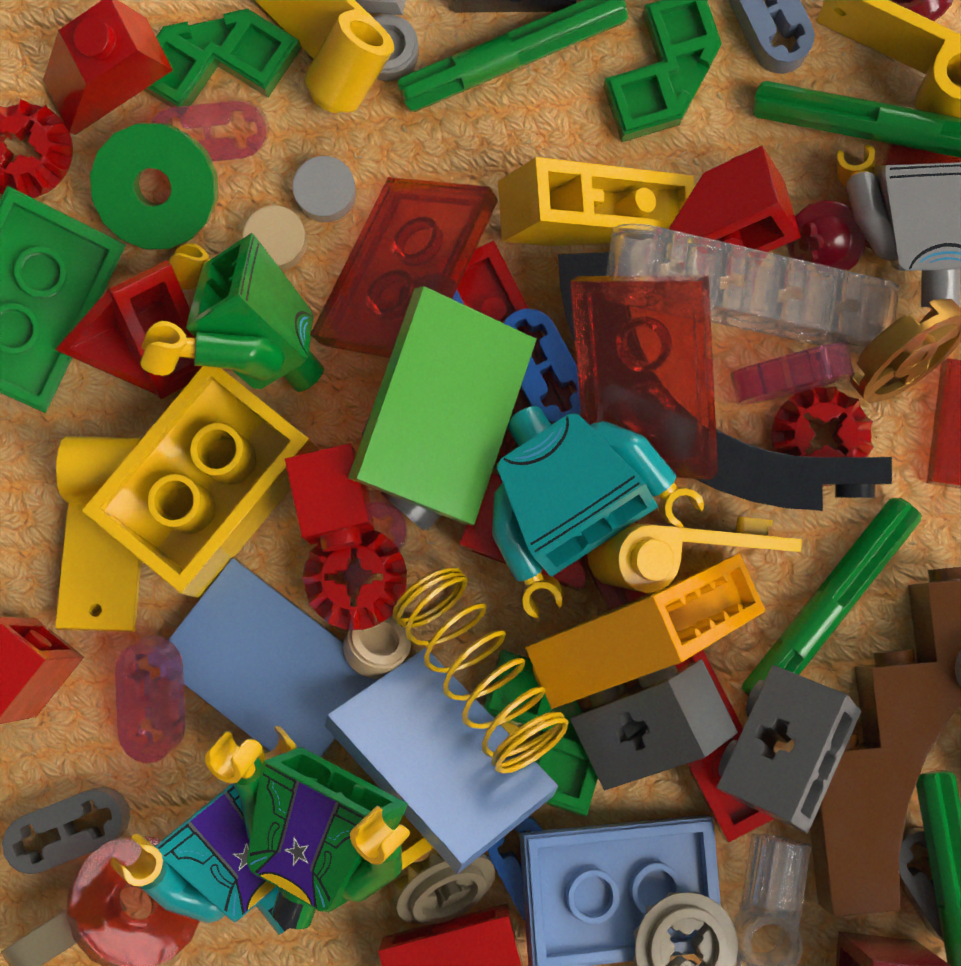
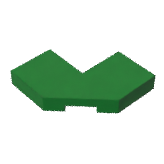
M659 0L644 6L643 17L658 63L605 78L603 86L621 142L679 126L722 44L707 0Z
M249 9L224 13V18L189 25L187 21L163 26L156 38L173 71L144 89V91L185 116L217 67H220L269 98L300 52V42L292 35Z
M504 649L499 653L494 671L501 665L516 658H523L526 661L522 671L502 687L486 694L483 707L492 717L496 718L507 705L532 688L540 687L535 679L530 658ZM519 664L501 673L490 682L489 686L503 679ZM544 693L543 697L534 706L507 722L521 727L532 719L549 712H561L564 715V718L568 720L566 733L554 747L535 761L558 785L554 796L544 804L579 816H587L598 777L570 718L580 713L581 709L576 700L551 709ZM536 694L524 700L511 712L517 710L518 708L522 707L524 704L529 702ZM554 725L546 727L537 733H540V735H542L550 728H552Z

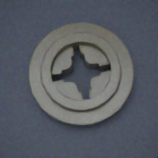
M430 850L428 858L422 862H413L408 865V874L401 876L393 883L396 895L392 900L398 915L409 923H443L463 915L482 899L493 884L495 868L489 855L483 853L457 875L439 853L436 854Z
M668 892L666 898L656 904L646 906V915L641 921L640 926L632 931L635 938V956L632 960L636 966H735L738 940L731 918L717 902L697 892ZM669 928L675 931L678 930L685 935H689L695 930L696 935L693 937L691 945L696 950L695 955L701 961L699 965L691 959L687 960L680 955L671 961L670 956L673 954L675 946L670 940L671 935L667 932Z

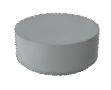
M391 14L379 15L374 17V19L391 36L394 43V52L377 79L381 81H396L400 77L409 74L417 63L419 56L417 35L414 28L405 19Z
M318 156L307 160L297 170L293 179V194L299 208L307 217L318 222H333L344 217L353 207L356 200V185L350 169L342 161L330 156Z

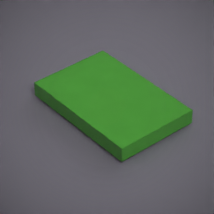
M425 286L415 288L348 479L460 523L474 525L537 339Z

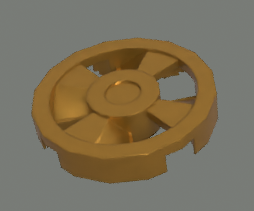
M935 299L930 301L931 310L920 322L911 313L903 315L877 335L861 352L856 364L865 375L862 376L859 372L851 373L849 382L868 403L881 402L900 394L937 368L961 343V308L953 299ZM894 376L901 378L900 381L892 385L883 386Z

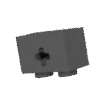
M702 659L678 669L673 665L637 678L639 684L629 688L626 683L589 695L588 697L592 705L570 718L604 791L705 758L738 733Z
M772 665L766 680L758 681L749 695L746 705L748 719L738 741H731L723 752L718 769L721 779L717 788L734 800L808 834L861 710L847 694ZM792 739L795 742L791 752L779 750L775 753L773 751L778 741L788 743Z

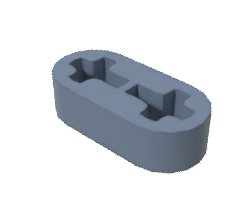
M729 0L742 31L762 67L773 73L784 74L793 72L802 65L813 46L815 33L800 0H765V3L763 0ZM776 26L784 38L794 36L797 40L791 53L788 52L784 45L773 47L771 44L777 32Z

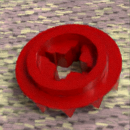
M20 99L17 105L9 107L0 106V194L3 195L7 186L31 198L48 193L64 179L72 162L73 143L66 125L46 105L41 107ZM29 134L28 142L41 157L40 160L32 156L28 158L24 155H19L12 162L14 154L7 148V145L4 143L5 139L23 141Z
M836 386L827 388L808 387L790 397L778 410L771 430L773 451L807 457H868L874 448L871 443L873 421L866 416L860 407L859 399L840 392ZM838 418L840 422L836 425L837 430L832 436L838 444V449L834 450L826 445L818 450L815 449L807 455L805 451L811 446L810 441L815 435L813 429L809 427L810 422L813 420L816 424L822 426Z
M375 530L360 533L362 543L353 547L323 552L321 543H318L316 547L309 551V558L302 576L308 603L322 619L333 626L346 630H364L375 627L393 614L395 604L406 591L407 569L401 552L388 537ZM357 550V558L360 560L361 568L364 571L372 572L374 575H383V580H372V584L361 585L360 595L356 596V606L352 607V597L349 596L348 586L338 584L335 580H328V575H337L338 572L347 571L350 566V560H353V551Z

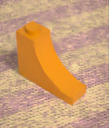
M738 553L677 580L659 592L643 595L604 613L562 629L525 648L533 665L535 679L540 687L545 688V695L551 709L681 663L766 610L741 554Z

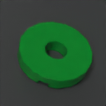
M137 123L114 133L97 151L90 172L91 198L102 222L121 240L142 249H170L193 239L209 222L219 198L218 175L208 151L196 139L168 123ZM148 168L162 171L171 183L170 196L162 204L148 201L141 193L139 186L140 177Z

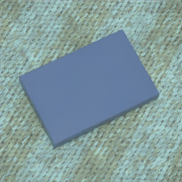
M235 558L230 560L153 659L269 751L275 749L279 741V736L274 727L281 726L297 745V748L302 747L319 757L324 755L336 739L325 727L327 715L379 680L362 676L352 669L345 659L343 641Z
M424 648L329 713L325 727L380 789L408 803L404 813L406 818L458 875L551 799L558 785L535 761L512 773L502 774L495 771V767L491 765L492 757H488L482 752V741L488 728H469L463 723L462 712L467 700L449 699L444 695L443 682L447 673L430 671L425 666L424 655L427 648ZM430 653V662L435 667L444 668L439 660ZM452 675L449 681V690L454 695L470 694ZM475 699L468 711V719L473 723L479 724L493 721L494 718ZM501 725L495 728L488 740V748L492 752H495L497 747L509 736L508 732ZM525 751L518 753L516 755L508 756L504 759L503 762L515 758L520 754L524 753Z
M695 815L519 833L528 966H593L633 961L632 959L635 956V938L632 931L640 926L641 921L646 915V906L656 904L666 898L668 892H697L714 900L721 906L714 820L712 816ZM668 929L667 932L671 935L670 940L675 946L671 956L696 953V950L691 945V941L696 935L695 930L691 934L685 935L678 930Z

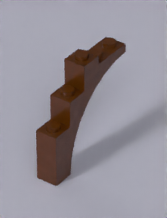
M961 567L928 570L929 583L908 585L917 661H915L913 649L875 652L874 665L855 666L864 743H859L858 733L851 734L810 828L818 905L833 917L901 911L899 856L908 804L928 753L955 711L961 706V687L955 674V663L961 650Z

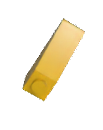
M535 157L498 180L502 242L570 246L641 242L647 239H652L653 241L662 240L694 189V176Z

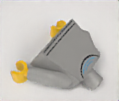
M864 145V163L855 166L848 164L844 160L843 150L838 151L837 178L841 184L846 186L854 221L876 256L890 260L892 268L899 271L922 270L921 307L931 308L929 302L935 299H953L960 306L961 163L877 166L876 177L874 175L875 150L873 146Z

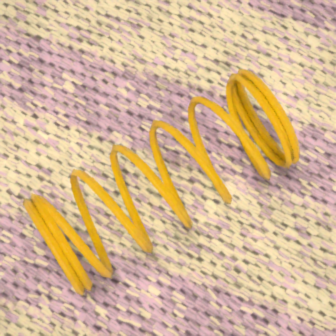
M443 568L433 571L408 587L399 597L393 609V619L396 620L399 626L406 628V638L412 644L427 646L424 655L425 666L430 671L447 673L443 682L444 695L449 699L467 700L462 712L463 723L469 728H488L482 741V752L488 757H492L491 765L495 767V771L505 774L524 768L539 759L560 741L566 733L568 720L564 718L561 712L543 714L511 733L497 747L495 752L488 748V740L495 728L534 706L543 697L545 688L538 686L523 693L507 705L493 721L479 724L473 723L468 719V711L473 701L502 687L522 671L526 660L523 658L510 660L489 674L472 693L454 695L449 690V681L455 671L479 662L494 652L503 643L506 633L502 630L490 632L471 644L454 661L452 666L444 668L435 667L430 662V653L433 646L451 640L469 630L484 616L487 606L484 603L472 604L449 618L437 630L431 640H417L412 635L411 628L427 624L448 611L461 598L468 582L467 577L459 568ZM449 579L431 590L418 603L409 618H402L405 608L415 597L434 584ZM456 583L454 589L442 601L431 609L417 615L422 607L436 594ZM475 609H481L466 625L448 635L440 637L461 617ZM500 636L496 640V642L489 648H487L485 651L473 657L472 659L461 663L469 654H471L483 643L489 641L494 637ZM519 664L511 673H509L503 679L485 688L493 679H495L501 673L513 667L514 665ZM534 694H536L529 702H527L526 704H524L522 707L518 708L517 710L511 712L514 708H516V707H517L519 704H521L524 700H526V699H528L529 697H531V696H533ZM554 725L552 728H550L548 731H546L539 737L533 739L532 741L524 745L517 747L519 744H521L523 741H525L533 734L539 732L540 730L546 727ZM525 751L519 756L503 762L506 757Z

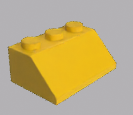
M202 366L82 509V512L180 594L201 598L230 560L237 555L291 489L285 458L318 451L319 449L309 438L222 368Z

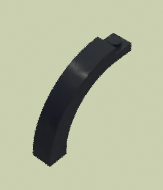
M622 252L558 254L560 289L567 323L577 352L592 382L610 409L630 431L644 436L666 462L686 475L721 492L751 502L786 509L823 511V485H835V498H876V485L892 484V457H807L772 452L737 440L699 418L668 389L653 367L642 345L630 301L629 272L624 254Z

